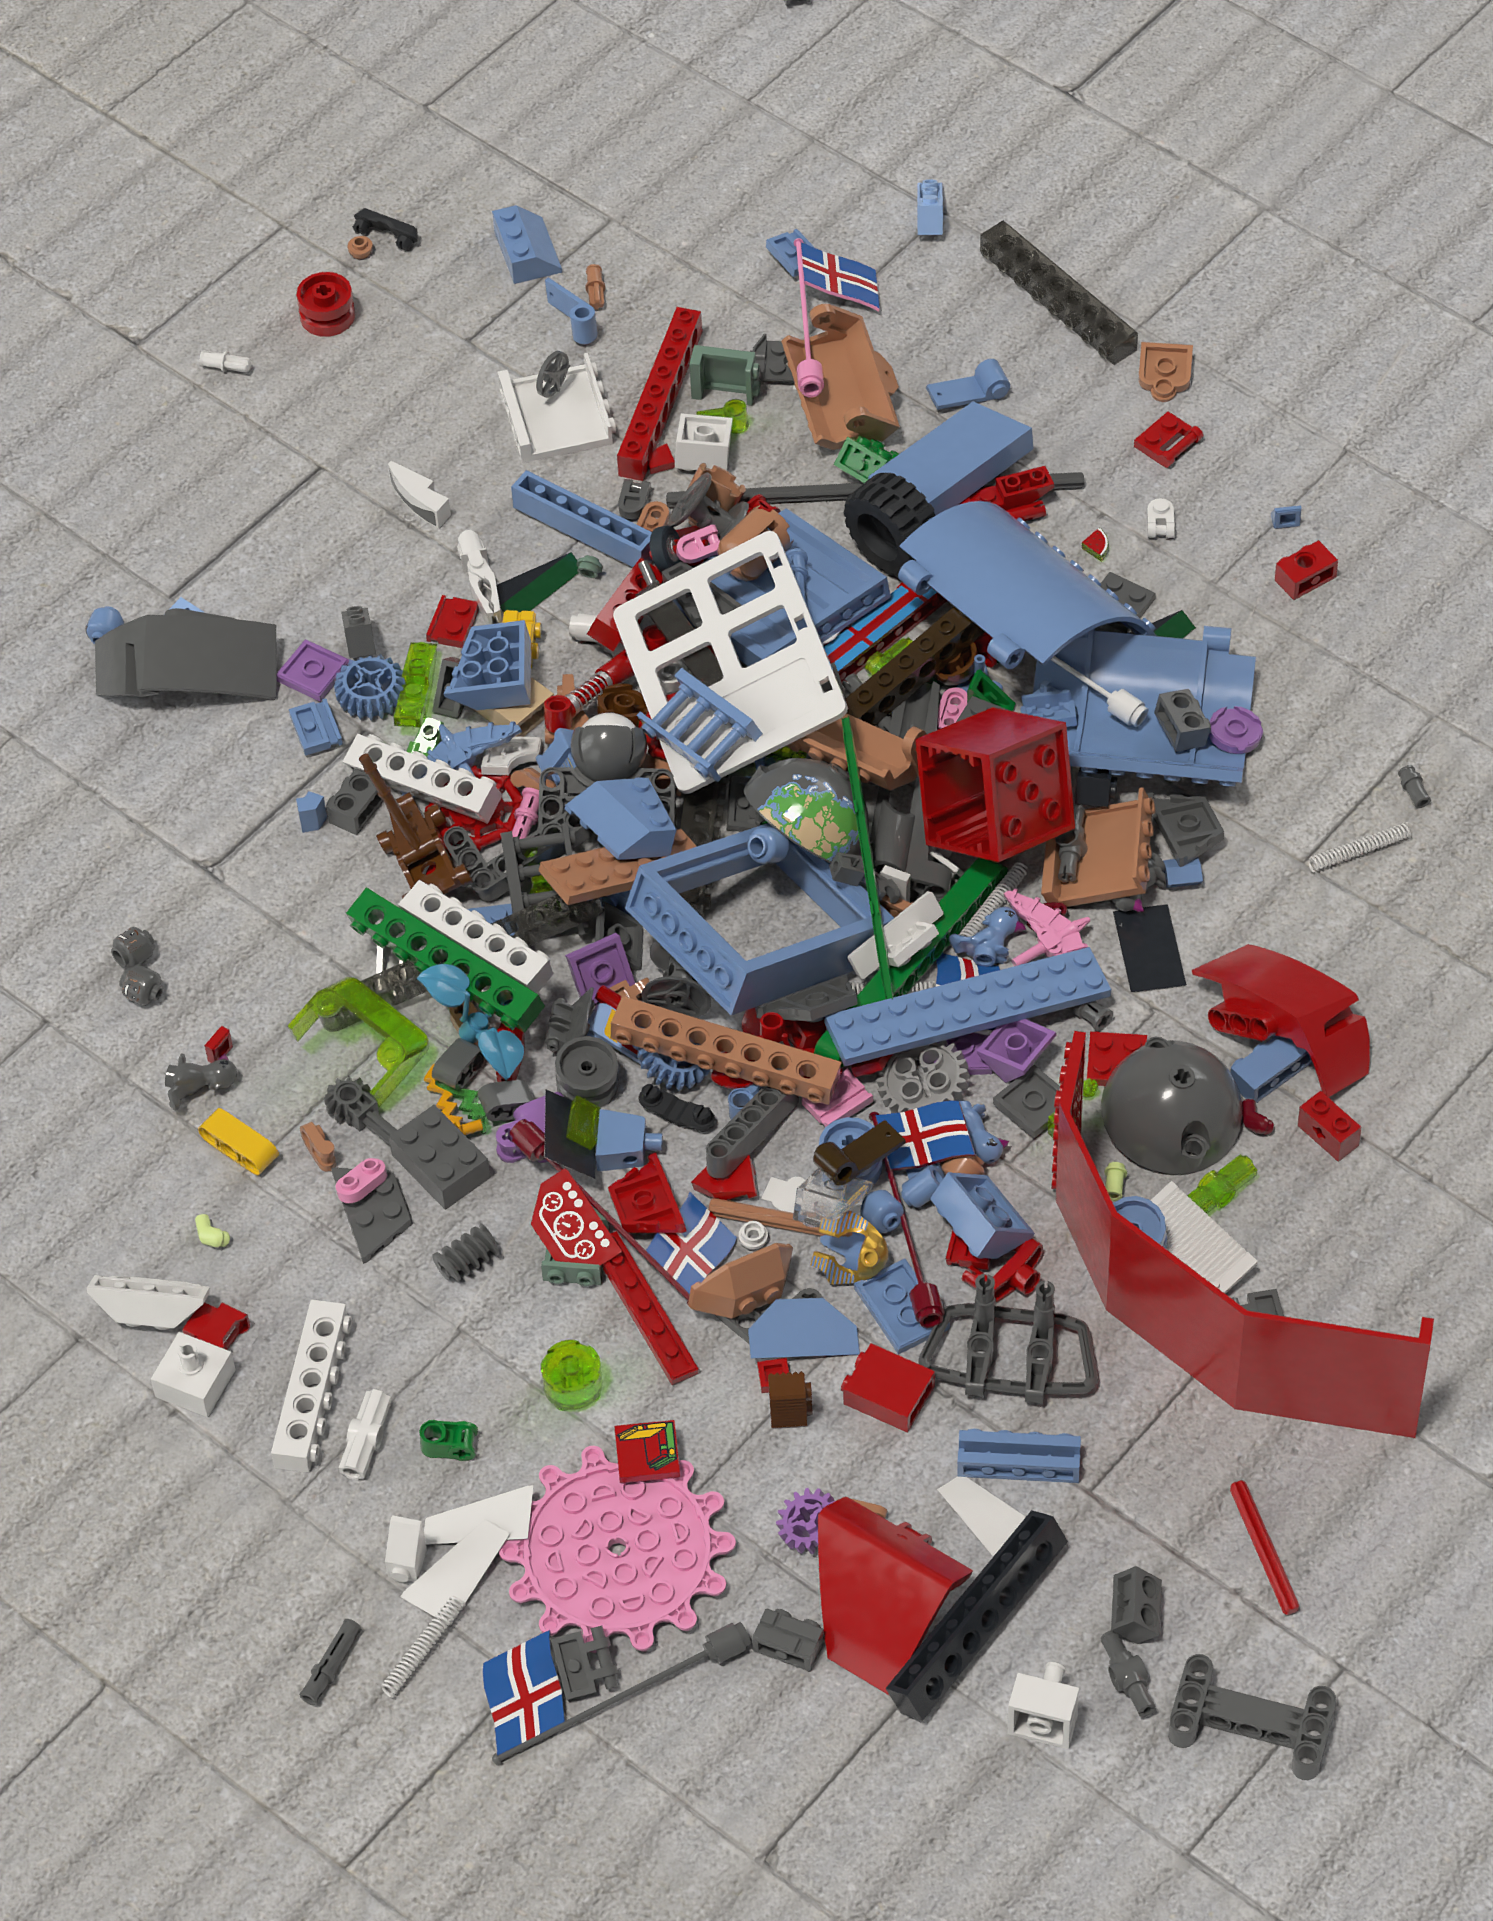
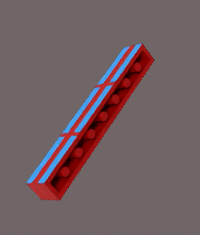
M903 582L899 584L896 590L890 594L891 597L860 617L851 626L845 627L834 640L823 645L830 664L834 662L837 667L841 683L846 681L845 678L861 671L946 603L947 600L933 588L923 595H917Z

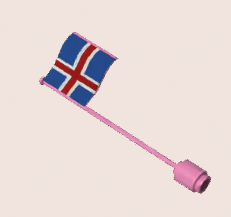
M797 238L794 240V246L797 249L806 360L800 362L797 366L798 388L804 396L816 397L824 387L823 368L820 362L811 359L805 284L827 294L855 301L879 311L877 278L875 269L854 260L826 253L804 244L802 239Z

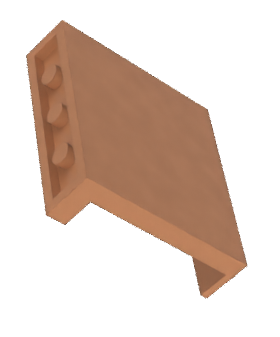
M1139 788L1138 800L1112 804L1108 807L1101 806L1085 809L1082 827L1085 831L1084 841L1088 846L1086 855L1077 862L1075 881L1062 882L1058 879L1061 862L1059 858L1060 847L1055 841V837L1046 841L1041 894L1047 903L1062 902L1069 907L1146 893L1147 881L1150 880L1148 859L1152 857L1150 837L1153 836V825L1151 819L1152 814L1155 813V804L1153 799L1148 797L1144 788Z

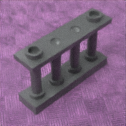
M568 823L561 824L562 833L523 839L513 837L512 831L500 833L516 937L521 938L526 943H529V937L534 936L533 933L577 927L578 935L585 934L584 928H589L587 911L581 912L580 902L574 904L575 916L532 922L525 918L524 909H529L530 905L562 901L563 899L555 890L528 895L527 892L521 893L520 881H525V878L541 876L539 872L540 864L523 867L522 864L517 865L515 854L521 853L520 850L564 844L566 856L572 855L571 845H576L574 828L568 829Z

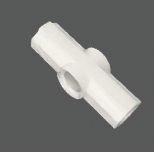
M376 1389L366 1391L357 1418H353L350 1422L347 1432V1446L339 1465V1472L348 1479L358 1481V1479L364 1478L373 1452L378 1451L384 1433L383 1424L392 1402L391 1397L383 1391Z

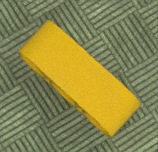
M217 1108L198 1127L199 1134L207 1143L254 1175H260L279 1156L278 1149L271 1141L222 1108Z

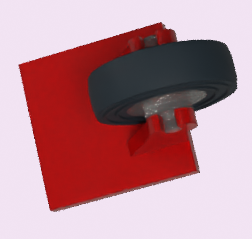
M695 525L675 530L671 526H661L652 531L649 554L654 561L655 567L661 573L682 562L676 553L677 543L683 536L700 530L699 527ZM701 540L704 547H706L708 540ZM702 559V560H700V561H698V562H695V563H690V564L687 563V564H688L689 566H696V565H699V564H703L704 559Z

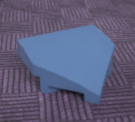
M1043 680L1039 683L1037 691L1033 694L1022 696L1023 706L1020 707L1021 713L1066 722V727L1077 725L1075 701L1071 699L1070 690H1058L1051 686V682Z

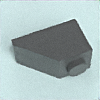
M449 657L442 659L432 712L459 718L465 705L446 698L444 692L446 687L450 686L453 679L452 672L455 666H458L460 658Z

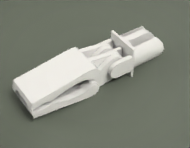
M465 530L458 537L459 543L457 548L463 572H468L473 600L477 601L479 611L487 625L494 624L492 616L496 620V624L502 623L495 575L489 567L486 547L484 548L477 533L472 530ZM484 588L487 590V594L491 596V605L494 607V611L490 609L489 601L482 595Z

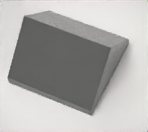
M599 900L597 902L595 942L617 933L620 936L631 971L641 969L643 926L632 916L603 900Z

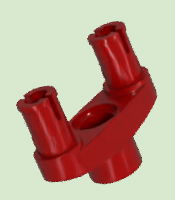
M1034 1238L1014 1248L1013 1250L1017 1253L992 1276L995 1280L996 1303L1016 1289L1028 1295L1034 1291L1039 1283L1041 1274L1034 1268L1041 1258L1043 1245ZM971 1265L968 1267V1270L964 1271L962 1281L976 1289V1278L984 1273Z

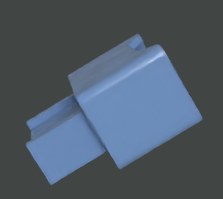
M563 728L556 730L554 741L543 755H537L535 758L541 772L549 767H576L570 748L574 730ZM552 774L547 777V779L554 781L556 786L559 785L560 776Z

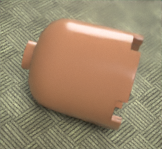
M706 463L700 464L688 488L701 475L708 472L712 476V480L706 496L712 501H719L720 507L728 512L741 500L746 491L745 486L742 484L739 487L734 482L736 479L734 475L716 465L709 469L706 468ZM707 506V507H709L711 510L716 511V510H715L714 508H712L711 506ZM690 516L687 518L691 526L697 525V522Z

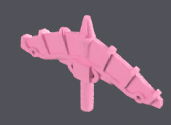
M1015 888L1013 891L1008 890L1004 893V897L1010 903L1012 909L1020 918L1026 920L1036 932L1038 944L1011 960L1014 966L1028 963L1043 953L1047 957H1052L1088 947L1087 944L1082 943L1079 932L1091 921L1089 917L1071 922L1061 915L1062 910L1059 908L1053 910L1040 903L1041 899L1038 897L1032 899L1018 894V889Z

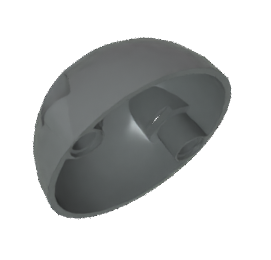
M1151 1037L1144 1046L1129 1054L1117 1065L1103 1089L1101 1115L1110 1139L1129 1159L1153 1171L1167 1174H1188L1214 1165L1227 1155L1234 1146L1242 1124V1099L1231 1072L1216 1055L1193 1043L1166 1040L1162 1037ZM1187 1152L1195 1153L1197 1156H1191Z

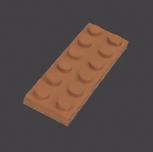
M682 829L676 830L670 855L697 847ZM603 847L540 862L539 872L567 905L631 890L639 866L664 857L618 860Z

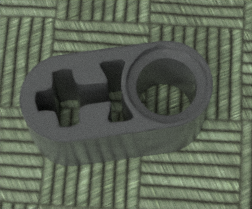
M458 1038L436 1061L432 1070V1078L456 1090H461L482 1067L485 1057L479 1046Z
M524 1080L488 1083L482 1086L477 1093L485 1115L490 1121L514 1119L513 1113L519 1106L534 1100L528 1083Z

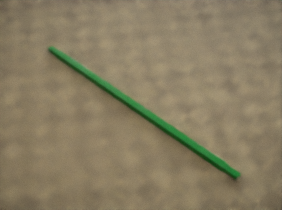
M848 716L841 718L880 975L885 1000L890 998L893 1000V985L850 717Z

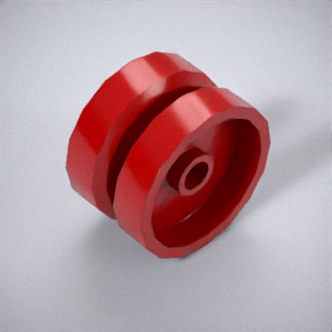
M319 272L303 279L297 287L296 298L299 307V317L305 330L319 337H331L341 334L350 328L355 319V307L352 288L345 277L334 272Z

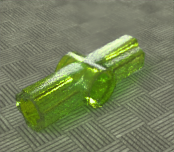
M1240 1154L1218 1172L1215 1170L1208 1172L1200 1180L1197 1188L1187 1196L1207 1214L1216 1207L1219 1209L1224 1208L1232 1201L1236 1191L1257 1175V1169L1248 1156Z

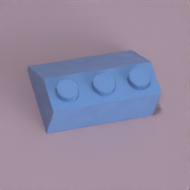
M517 205L492 211L494 233L514 284L562 273V267L541 216Z
M948 1172L930 1198L937 1207L938 1213L947 1219L953 1227L954 1233L964 1240L969 1247L970 1253L977 1258L998 1259L1031 1239L1035 1234L987 1175Z

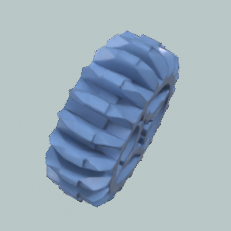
M381 654L377 658L369 655L368 658L359 657L357 661L349 659L348 666L342 665L341 672L337 673L334 690L336 700L343 711H348L350 716L357 714L360 720L368 716L372 721L374 716H379L382 719L384 713L392 715L393 708H400L401 701H405L407 681L399 663H394L391 657L384 660Z
M638 1047L637 1059L642 1060L641 1069H649L647 1078L656 1077V1085L664 1082L666 1083L667 1090L672 1085H675L678 1091L682 1090L684 1085L690 1089L695 1083H701L711 1070L703 1069L696 1064L686 1061H676L670 1056L660 1053H650ZM689 1065H692V1067L685 1068V1069H679V1068H678L679 1066H686V1067H688Z

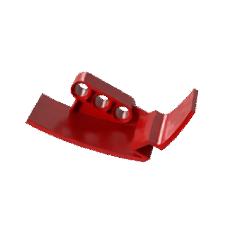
M1247 944L1192 969V975L1203 977L1222 985L1224 1001L1208 1011L1209 1023L1215 1030L1264 1041L1273 1035L1292 1039L1298 1048L1305 1049L1310 1054L1321 1091L1328 1098L1369 1074L1370 1037L1365 1016L1353 1014L1349 1007L1359 1001L1357 994L1335 979L1296 959L1251 944Z

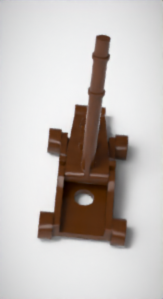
M369 754L361 755L359 761L364 768L365 774H368L378 791V796L384 801L393 827V831L387 832L385 830L377 834L376 837L386 855L394 852L410 889L421 880L427 885L434 884L445 895L460 886L465 888L474 883L464 863L457 867L453 865L437 828L447 823L446 817L438 803L428 807V811L424 813L425 818H423L411 792L395 799L391 793V788L385 783L377 769V765L373 763ZM436 865L434 872L428 875L423 874L427 866Z

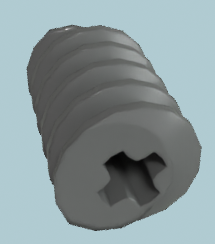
M480 1223V1228L476 1226L471 1228L470 1234H462L460 1237L461 1241L453 1240L451 1247L444 1246L441 1250L442 1254L438 1252L432 1254L437 1269L445 1279L449 1280L450 1277H453L459 1282L461 1280L460 1270L469 1275L471 1274L469 1264L473 1265L476 1269L480 1268L479 1257L488 1262L490 1261L488 1251L495 1256L499 1255L496 1241L484 1224Z

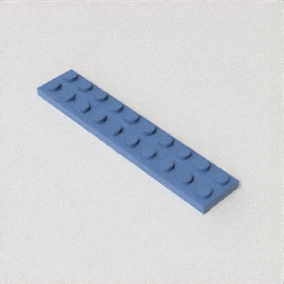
M1087 947L894 997L893 1000L890 998L825 1016L824 1023L844 1066L1107 998L1111 995V988L1091 948Z

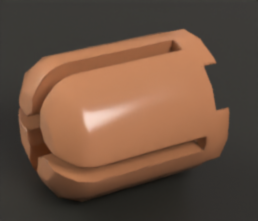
M759 505L753 508L742 521L722 538L717 549L718 556L770 530L778 535L786 552L794 541L793 539L790 542L787 532L790 526L775 510L768 512L758 509ZM759 556L733 569L730 574L746 582L757 579L768 568L764 556Z

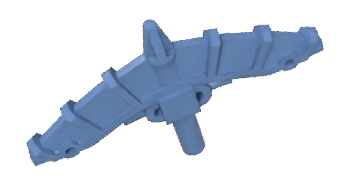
M511 721L509 725H494L493 722H490L486 727L472 729L471 726H468L466 731L452 734L441 724L439 725L442 741L433 751L428 750L426 753L430 761L435 762L438 759L449 764L452 769L458 771L459 768H463L473 774L470 767L473 766L472 764L475 762L477 755L483 753L488 748L498 747L510 742L522 730L519 725H516L515 721Z

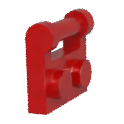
M1167 411L1134 439V447L1163 467L1168 468L1175 462V458L1192 443L1199 442L1204 437V434L1199 427L1190 426ZM1182 435L1184 436V438H1182L1170 450L1166 451V449L1170 445H1172L1177 439H1179Z

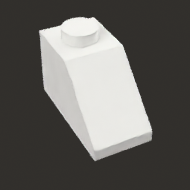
M392 1515L385 1557L387 1575L399 1582H415L419 1578L427 1552L422 1521Z

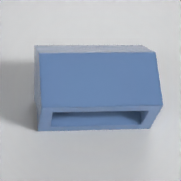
M308 791L305 797L296 799L302 833L319 830L327 818L324 796Z
M1198 857L1182 867H1179L1176 859L1163 860L1166 868L1164 872L1166 874V888L1202 884V869Z

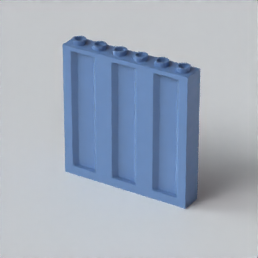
M787 508L779 513L790 526L787 529L790 542L794 539L792 546L788 550L794 548L802 549L808 556V561L805 565L808 570V578L804 582L805 602L822 643L891 597L888 579L884 574ZM718 555L712 556L711 558H709V559L706 560L705 562H707V561H709V560H711V559L717 557ZM780 558L773 563L774 569L782 566ZM769 568L752 581L746 582L737 579L730 574L731 571L711 581L741 605L775 588ZM676 599L667 603L668 608L695 627ZM782 608L732 633L731 641L738 659L747 666H751L794 644L797 641V637L786 610ZM804 618L796 622L799 630L807 627Z

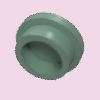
M586 555L577 560V571L582 576L596 578L602 572L603 565L594 556Z

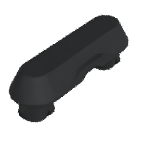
M367 208L361 209L354 215L356 221L352 227L357 233L367 234L369 227L381 231H391L398 237L395 242L396 246L405 251L410 250L412 243L418 241L417 228L410 224Z
M652 1084L645 1085L639 1094L638 1099L641 1106L677 1125H686L695 1130L705 1132L715 1122V1115L709 1107L681 1100Z

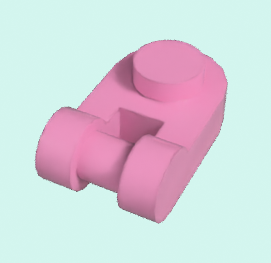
M710 525L680 538L676 548L678 558L684 563L690 564L718 555L717 549L720 540L717 536L719 532L716 526ZM701 540H708L710 545L704 547Z

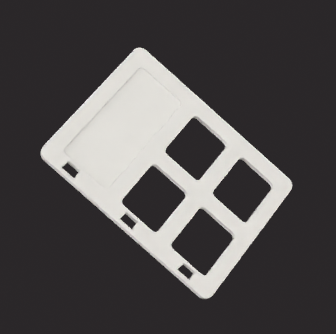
M773 531L764 532L618 606L614 611L615 623L651 719L668 703L658 677L659 670L708 645H712L723 673V679L709 686V688L750 717L762 732V735L756 742L748 736L740 737L713 766L721 778L842 718L847 713L848 706L778 535ZM759 556H764L774 580L775 588L722 615L711 590L710 582ZM779 556L782 566L774 569L771 561ZM691 592L703 621L702 625L653 651H649L638 624V618ZM784 608L797 641L747 668H742L731 641L732 633ZM804 618L807 627L799 630L796 622ZM830 681L833 690L824 693L821 685ZM693 696L690 699L687 698L661 727L670 732L697 704V699ZM711 709L708 712L704 711L678 740L687 746L713 719L714 711ZM729 722L726 725L722 724L696 753L705 759L731 732L732 725ZM659 739L670 770L674 775V781L680 792L689 794L715 781L710 776L707 778L702 777L694 769V764Z

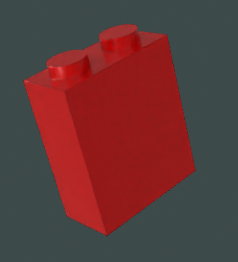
M870 1343L866 1352L862 1351L858 1355L852 1375L848 1374L841 1385L843 1404L908 1433L935 1387V1371Z

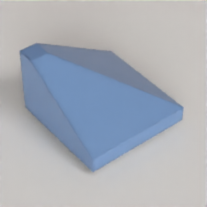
M1301 505L1274 508L1271 512L1274 529L1300 526Z

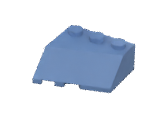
M525 620L472 626L461 651L462 657L458 666H455L452 672L453 679L450 686L446 687L444 696L475 710L531 704V639Z
M649 778L596 781L565 805V810L570 815L576 814L581 819L580 824L585 829H592L598 835L597 841L618 860L664 857L671 854L676 828Z

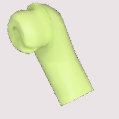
M201 1214L195 1218L199 1240L202 1244L212 1247H225L229 1244V1233L219 1228L211 1227L208 1215Z

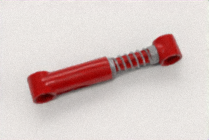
M650 625L645 627L642 632L649 651L669 643V630L665 626ZM626 649L595 671L594 676L586 680L579 687H576L570 694L566 696L554 695L545 700V727L549 732L555 733L558 728L570 730L572 719L576 714L582 711L583 707L585 708L588 704H591L593 700H597L598 694H602L604 688L614 684H624L635 676Z

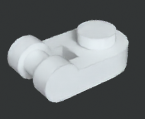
M1159 498L1148 504L1147 538H1156V535H1166V538H1174V507L1170 501Z

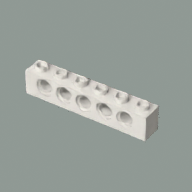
M357 733L343 760V763L352 773L356 768L364 771L359 757L367 753L373 763L377 765V769L387 786L405 793L411 792L415 797L434 804L438 803L439 806L487 824L502 797L501 792L496 788V783L487 777L482 776L481 779L473 777L474 775L463 768H459L457 771L444 761L438 759L435 762L430 761L428 757L417 751L411 754L406 752L402 746L396 743L387 745L380 738L371 734L366 737Z
M419 880L398 904L399 908L535 993H538L554 975L550 965L551 961L545 953L539 950L537 952L533 951L519 937L512 938L500 925L496 923L491 925L479 912L475 910L470 912L455 897L448 898L443 895L442 891L434 884L427 885ZM521 962H525V963L522 964V965L516 966L517 964H519V963H521Z
M319 1300L310 1301L271 1451L274 1468L310 1473L312 1462H317L318 1437L323 1436L325 1432L326 1419L324 1414L325 1410H330L331 1386L332 1384H337L339 1376L338 1359H343L345 1353L344 1335L349 1334L351 1330L352 1317L347 1314L346 1304ZM318 1359H324L321 1362H315ZM312 1384H318L316 1387H308ZM305 1410H312L309 1413H301ZM297 1436H305L302 1439H295Z

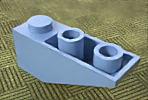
M927 179L923 180L922 183H917L918 235H943L942 183H937V180Z

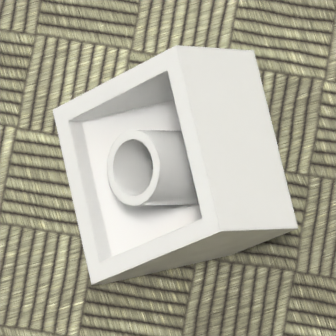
M681 413L676 439L675 468L692 471L697 470L700 464L706 463V468L712 469L716 465L727 471L733 418Z

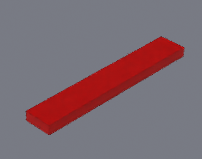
M618 1232L610 1233L622 1252L601 1266L671 1385H674L697 1375L699 1368Z

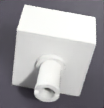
M178 1332L151 1377L155 1397L209 1417L236 1370L232 1352Z
M1056 1662L1046 1663L1043 1679L1018 1673L1008 1705L1007 1734L1069 1749L1078 1717L1079 1688L1061 1683L1065 1667Z

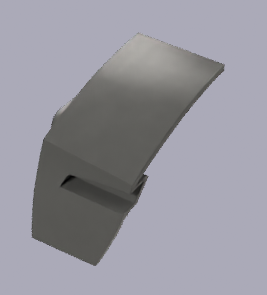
M180 608L169 609L165 612V615H145L118 626L95 641L96 694L144 697L160 694L159 691H187L241 695L275 700L276 624L239 620L232 617Z

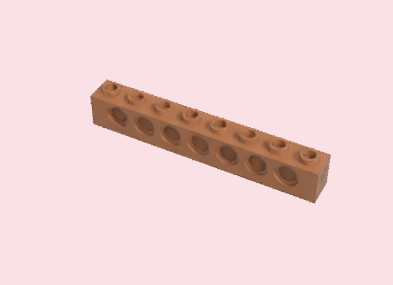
M622 996L611 1021L610 1038L621 1044L634 1045L650 1053L670 1056L676 1061H686L696 1064L703 1069H712L725 1073L732 1078L752 1081L758 1086L775 1088L788 1095H798L814 1103L829 1105L840 1078V1061L626 996Z

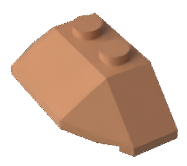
M774 1243L723 1265L709 1274L702 1282L698 1281L691 1286L688 1306L693 1310L733 1319L742 1314H749L754 1309L765 1304H772L776 1299L782 1298L793 1247L790 1244Z

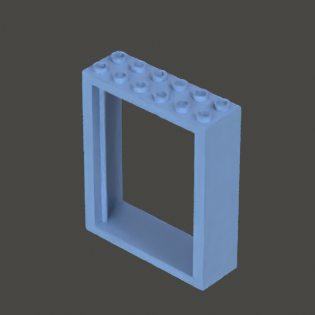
M769 823L640 865L625 909L731 1016L854 971L848 960V955L874 935L868 892L860 884L853 886L833 881L829 862L811 854L790 839H788L789 851L787 856L776 864L841 928L746 961L679 895V893L764 865L757 863L751 858L747 846L750 834L760 827H773ZM880 905L884 927L894 917Z

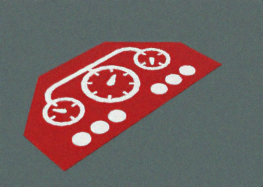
M564 1168L540 1184L531 1226L555 1261L601 1266L622 1252L567 1168Z

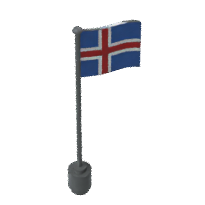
M741 1622L735 1625L730 1623L706 1635V1643L703 1644L704 1651L564 1721L562 1690L551 1656L550 1630L484 1662V1690L495 1725L497 1754L493 1755L492 1761L496 1765H501L500 1761L706 1656H708L710 1661L715 1659L720 1664L744 1652L746 1646L751 1644L745 1627Z

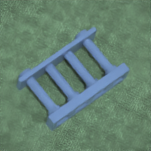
M681 668L674 675L680 686L678 687L679 691L652 720L642 712H639L637 717L643 723L641 729L650 738L658 737L694 764V769L702 777L707 778L710 776L718 782L721 777L713 766L740 737L748 736L756 742L762 735V732L750 717ZM693 696L697 699V704L670 732L661 727L687 698L690 699ZM710 709L714 711L713 719L687 746L678 740L704 711L708 712ZM729 722L732 725L731 732L705 759L699 756L696 752L722 724L726 725Z

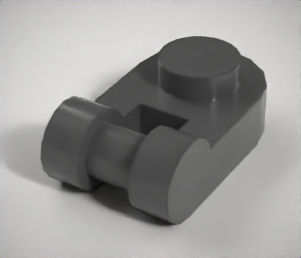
M624 479L618 501L619 513L622 517L626 519L640 517L651 493V482L642 481V483H634L631 479Z

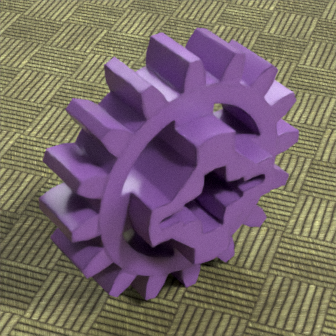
M805 1488L804 1495L802 1496L794 1492L795 1500L792 1502L785 1499L784 1503L787 1508L786 1510H778V1514L782 1519L776 1521V1525L780 1529L778 1532L779 1536L790 1549L795 1547L798 1553L802 1554L805 1548H807L810 1554H814L815 1547L818 1546V1514L825 1506L835 1502L830 1493L824 1494L820 1488H817L814 1494L809 1488Z

